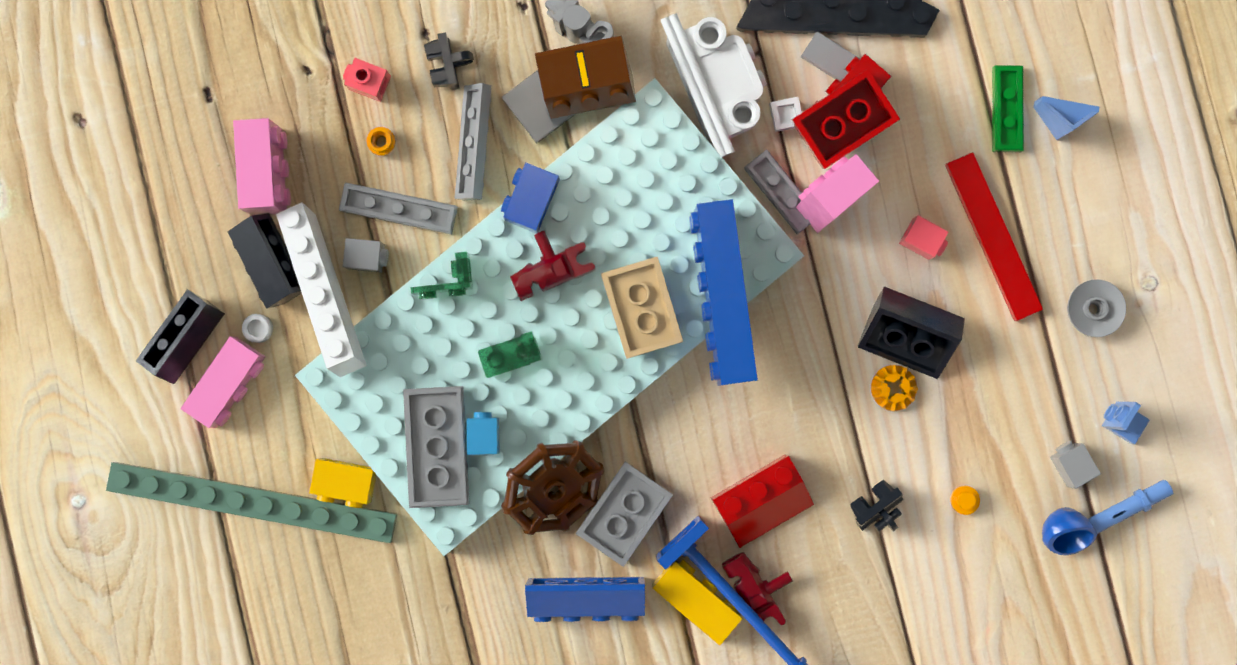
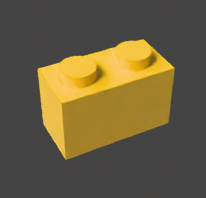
M317 458L309 494L317 495L316 500L334 503V499L346 500V506L362 508L363 504L372 502L377 475L368 466Z

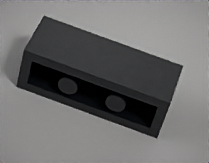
M270 213L252 215L228 231L233 246L237 250L246 272L250 276L266 309L284 305L302 294L288 249Z
M187 289L136 359V362L154 376L175 384L225 313L206 299Z

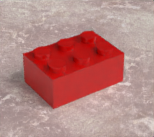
M869 69L863 71L791 119L822 169H826L900 120Z

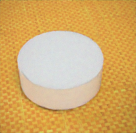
M261 314L248 316L242 324V333L251 342H265L271 337L273 332L271 320Z

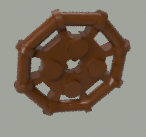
M575 440L572 443L549 445L540 443L516 467L509 468L507 471L508 481L505 500L501 505L503 513L510 515L523 528L524 533L528 535H534L535 532L557 530L566 532L570 530L569 527L591 507L594 508L598 502L597 496L601 475L604 473L603 464L597 462L586 451L583 443ZM567 455L565 461H560L558 458L550 459L549 457ZM579 460L586 467L581 472H578L575 468ZM538 462H542V465L530 476L526 475ZM588 482L587 492L582 493L581 486L584 487L585 483ZM520 484L523 486L524 496L517 498ZM558 485L559 490L557 492H549L553 486ZM529 507L534 513L531 517H528L523 510ZM554 514L557 519L543 520L548 518L547 515Z

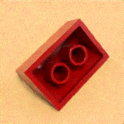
M785 454L710 497L739 548L814 505L804 481L790 457Z

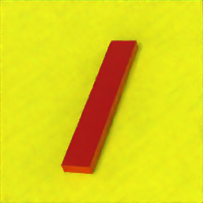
M969 153L946 163L945 167L1013 320L1018 321L1043 310L974 153Z

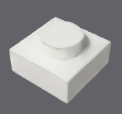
M799 97L770 102L769 106L775 132L795 128L791 119L802 112Z

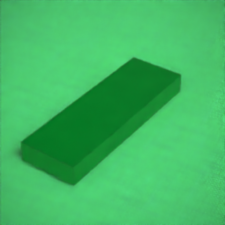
M995 65L992 67L993 152L1024 151L1023 66Z

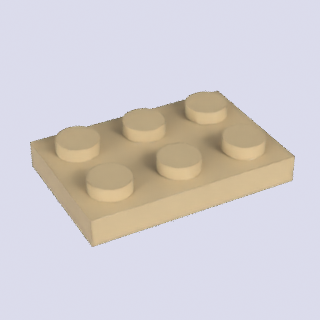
M658 256L601 273L626 359L683 342Z

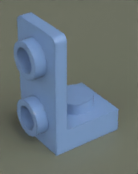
M1116 402L1111 404L1104 414L1106 420L1102 427L1130 444H1136L1150 420L1138 413L1141 405L1137 402Z

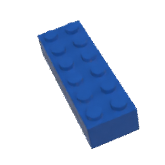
M733 199L696 204L694 212H691V216H689L691 234L697 233L698 242H695V245H693L695 263H701L702 270L697 275L699 292H705L706 302L701 304L703 322L709 321L710 332L705 334L707 351H713L714 362L709 363L711 381L717 380V386L758 381Z

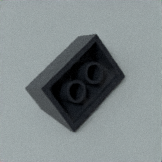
M884 286L873 305L858 343V348L938 379L962 341L965 318Z

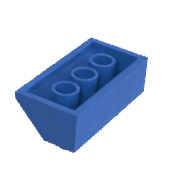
M644 577L528 578L525 584L527 617H534L535 622H549L551 617H563V621L575 622L580 621L581 617L592 616L593 621H609L610 616H621L623 621H637L639 616H645Z

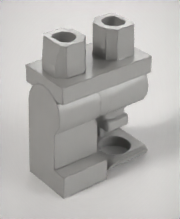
M547 0L545 2V7L548 9L547 15L553 19L556 32L561 36L566 33L569 41L582 44L614 37L612 25L605 21H597L594 24L591 21L590 13L579 5L578 0Z

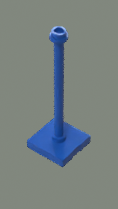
M699 516L692 520L656 554L657 561L665 570L681 555L683 557L687 556L788 665H808L804 657L799 659L695 548L697 546L695 542L709 529Z

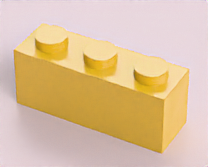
M684 559L680 563L675 560L652 584V589L720 646L743 618L727 599L723 600L716 594L718 589L705 578L701 582L693 575L696 570Z

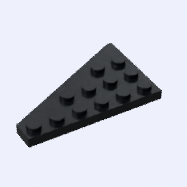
M751 0L736 30L740 32L764 31V33L783 32L791 34L819 32L827 33V35H891V37L910 36L925 38L940 10L922 0Z

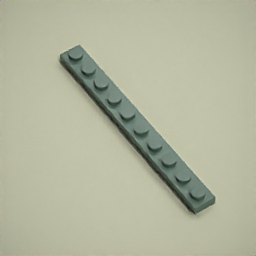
M111 462L106 491L385 543H392L397 518L395 513L363 507L354 508L336 502H323L309 497L119 462Z

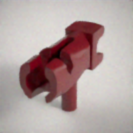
M541 231L534 235L543 255L540 257L541 261L534 265L528 263L523 269L510 276L520 301L534 296L531 289L533 283L537 284L540 290L544 292L575 278L578 279L595 271L596 268L593 263L582 265L576 260V257L585 251L586 245L584 242L569 247L555 255L545 231Z
M744 552L738 553L722 563L728 578L740 577L733 585L735 591L763 621L768 617H773L780 625L786 623L784 615L771 594L793 582L788 571L769 582L767 580L763 581L759 575L760 569L751 562Z

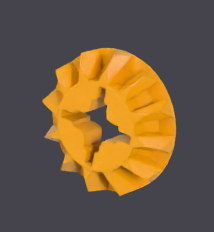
M889 365L881 368L874 375L871 383V393L875 402L882 408L890 411L907 408L915 400L918 390L915 376L907 368L899 365ZM901 378L899 388L905 394L894 393L888 399L891 389L884 381L895 383Z

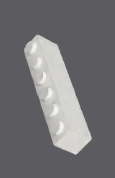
M302 202L277 213L276 216L326 368L337 376L342 377L367 366L316 214Z

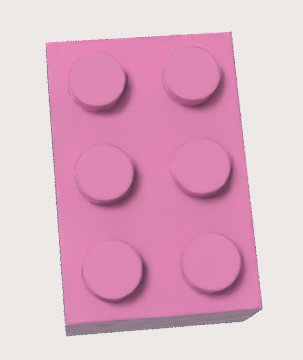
M269 118L233 120L238 209L250 215L264 213L273 215L286 210L287 206L291 204L289 189L285 187V177L289 176L288 162L284 160L283 149H287L285 131L282 132V128Z
M857 154L849 160L844 156L798 196L801 202L796 208L806 220H809L810 225L818 233L876 185L879 180Z

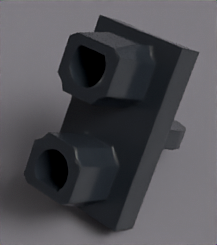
M882 480L871 489L879 500L871 507L863 496L850 504L856 517V523L862 531L879 518L882 519L874 524L878 531H881L886 526L893 532L898 529L894 520L901 516L902 513L898 508H895L889 514L887 512L904 500L902 498L903 494L898 487L893 489L886 481Z

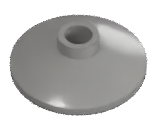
M1099 279L1089 280L1077 286L1071 293L1067 306L1068 316L1073 326L1082 334L1090 337H1104L1115 332L1123 323L1126 315V302L1121 291L1112 283ZM1091 304L1097 306L1096 314H1092L1089 311Z

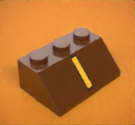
M622 35L535 53L543 97L551 119L636 102L633 74Z

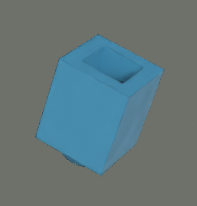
M474 412V418H467V455L499 454V418H492V412Z

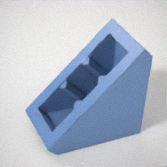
M1045 96L1036 100L1033 107L1056 140L1075 130L1099 112V106Z

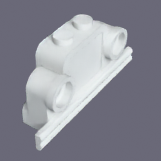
M677 13L661 19L662 26L667 35V47L706 139L719 153L720 157L734 153L735 150L730 138L745 133L756 125L760 118V108L757 103L762 96L763 87L766 86V80L762 71L756 70L752 61L755 60V54L749 43L745 44L744 40L737 35L726 37L725 25L714 17L704 18L697 25L683 30Z

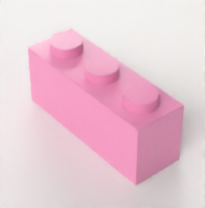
M230 336L180 409L208 428L223 426L231 416L229 410L234 402L238 403L245 396L248 390L245 386L251 377L256 378L264 367L262 361L266 356L238 337Z

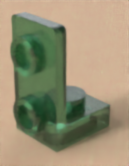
M468 252L455 253L456 260L451 261L452 277L457 278V283L410 287L411 294L419 295V300L437 298V293L448 292L449 297L466 295V290L473 289L470 254Z
M533 331L478 351L487 378L543 361Z

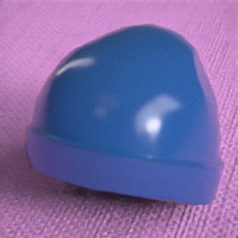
M1063 507L1055 510L1045 520L1042 528V541L1053 553L1065 556L1073 555L1089 547L1095 541L1097 532L1083 514L1075 509Z

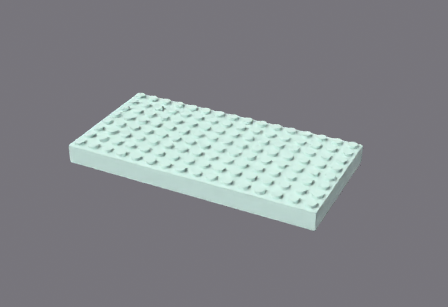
M656 78L635 94L636 102L621 105L544 169L559 175L560 181L539 232L545 231L555 255L569 247L584 242L586 245L585 251L579 254L576 260L582 265L593 263L596 268L595 271L544 292L540 290L537 284L533 283L531 289L534 296L520 301L510 276L523 269L528 263L534 265L540 262V257L543 255L534 237L536 233L505 221L503 218L504 212H501L502 205H500L354 326L367 366L339 377L326 368L321 353L295 375L443 556L501 509L506 494L507 471L509 468L516 467L537 448V444L572 443L575 440L582 442L705 339V334L710 332L709 321L703 322L701 304L706 302L705 292H699L697 275H699V272H702L701 263H695L693 245H695V242H698L697 233L691 234L689 216H691V212H694L696 204L733 199L747 303L804 257L803 253L724 159L720 157L719 153ZM658 256L683 342L626 359L601 273ZM464 386L466 445L467 418H474V412H492V418H499L500 453L467 455L469 505L409 508L403 389ZM563 455V456H549V457H550V459H552V458H558V459L560 460V459L563 458L565 455ZM538 462L526 475L530 476L542 465V462ZM520 484L518 494L523 491V486Z

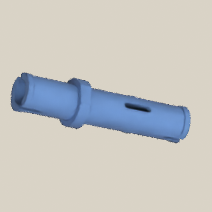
M1163 479L1144 490L1138 489L1133 492V496L1088 518L1098 534L1142 510L1145 512L1151 510L1152 505L1173 495L1170 484Z

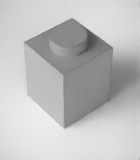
M346 238L343 267L348 270L382 273L383 266L388 264V249H385V244L380 241Z
M1066 442L1057 447V453L1050 457L1067 487L1077 489L1101 475L1085 445L1082 443Z

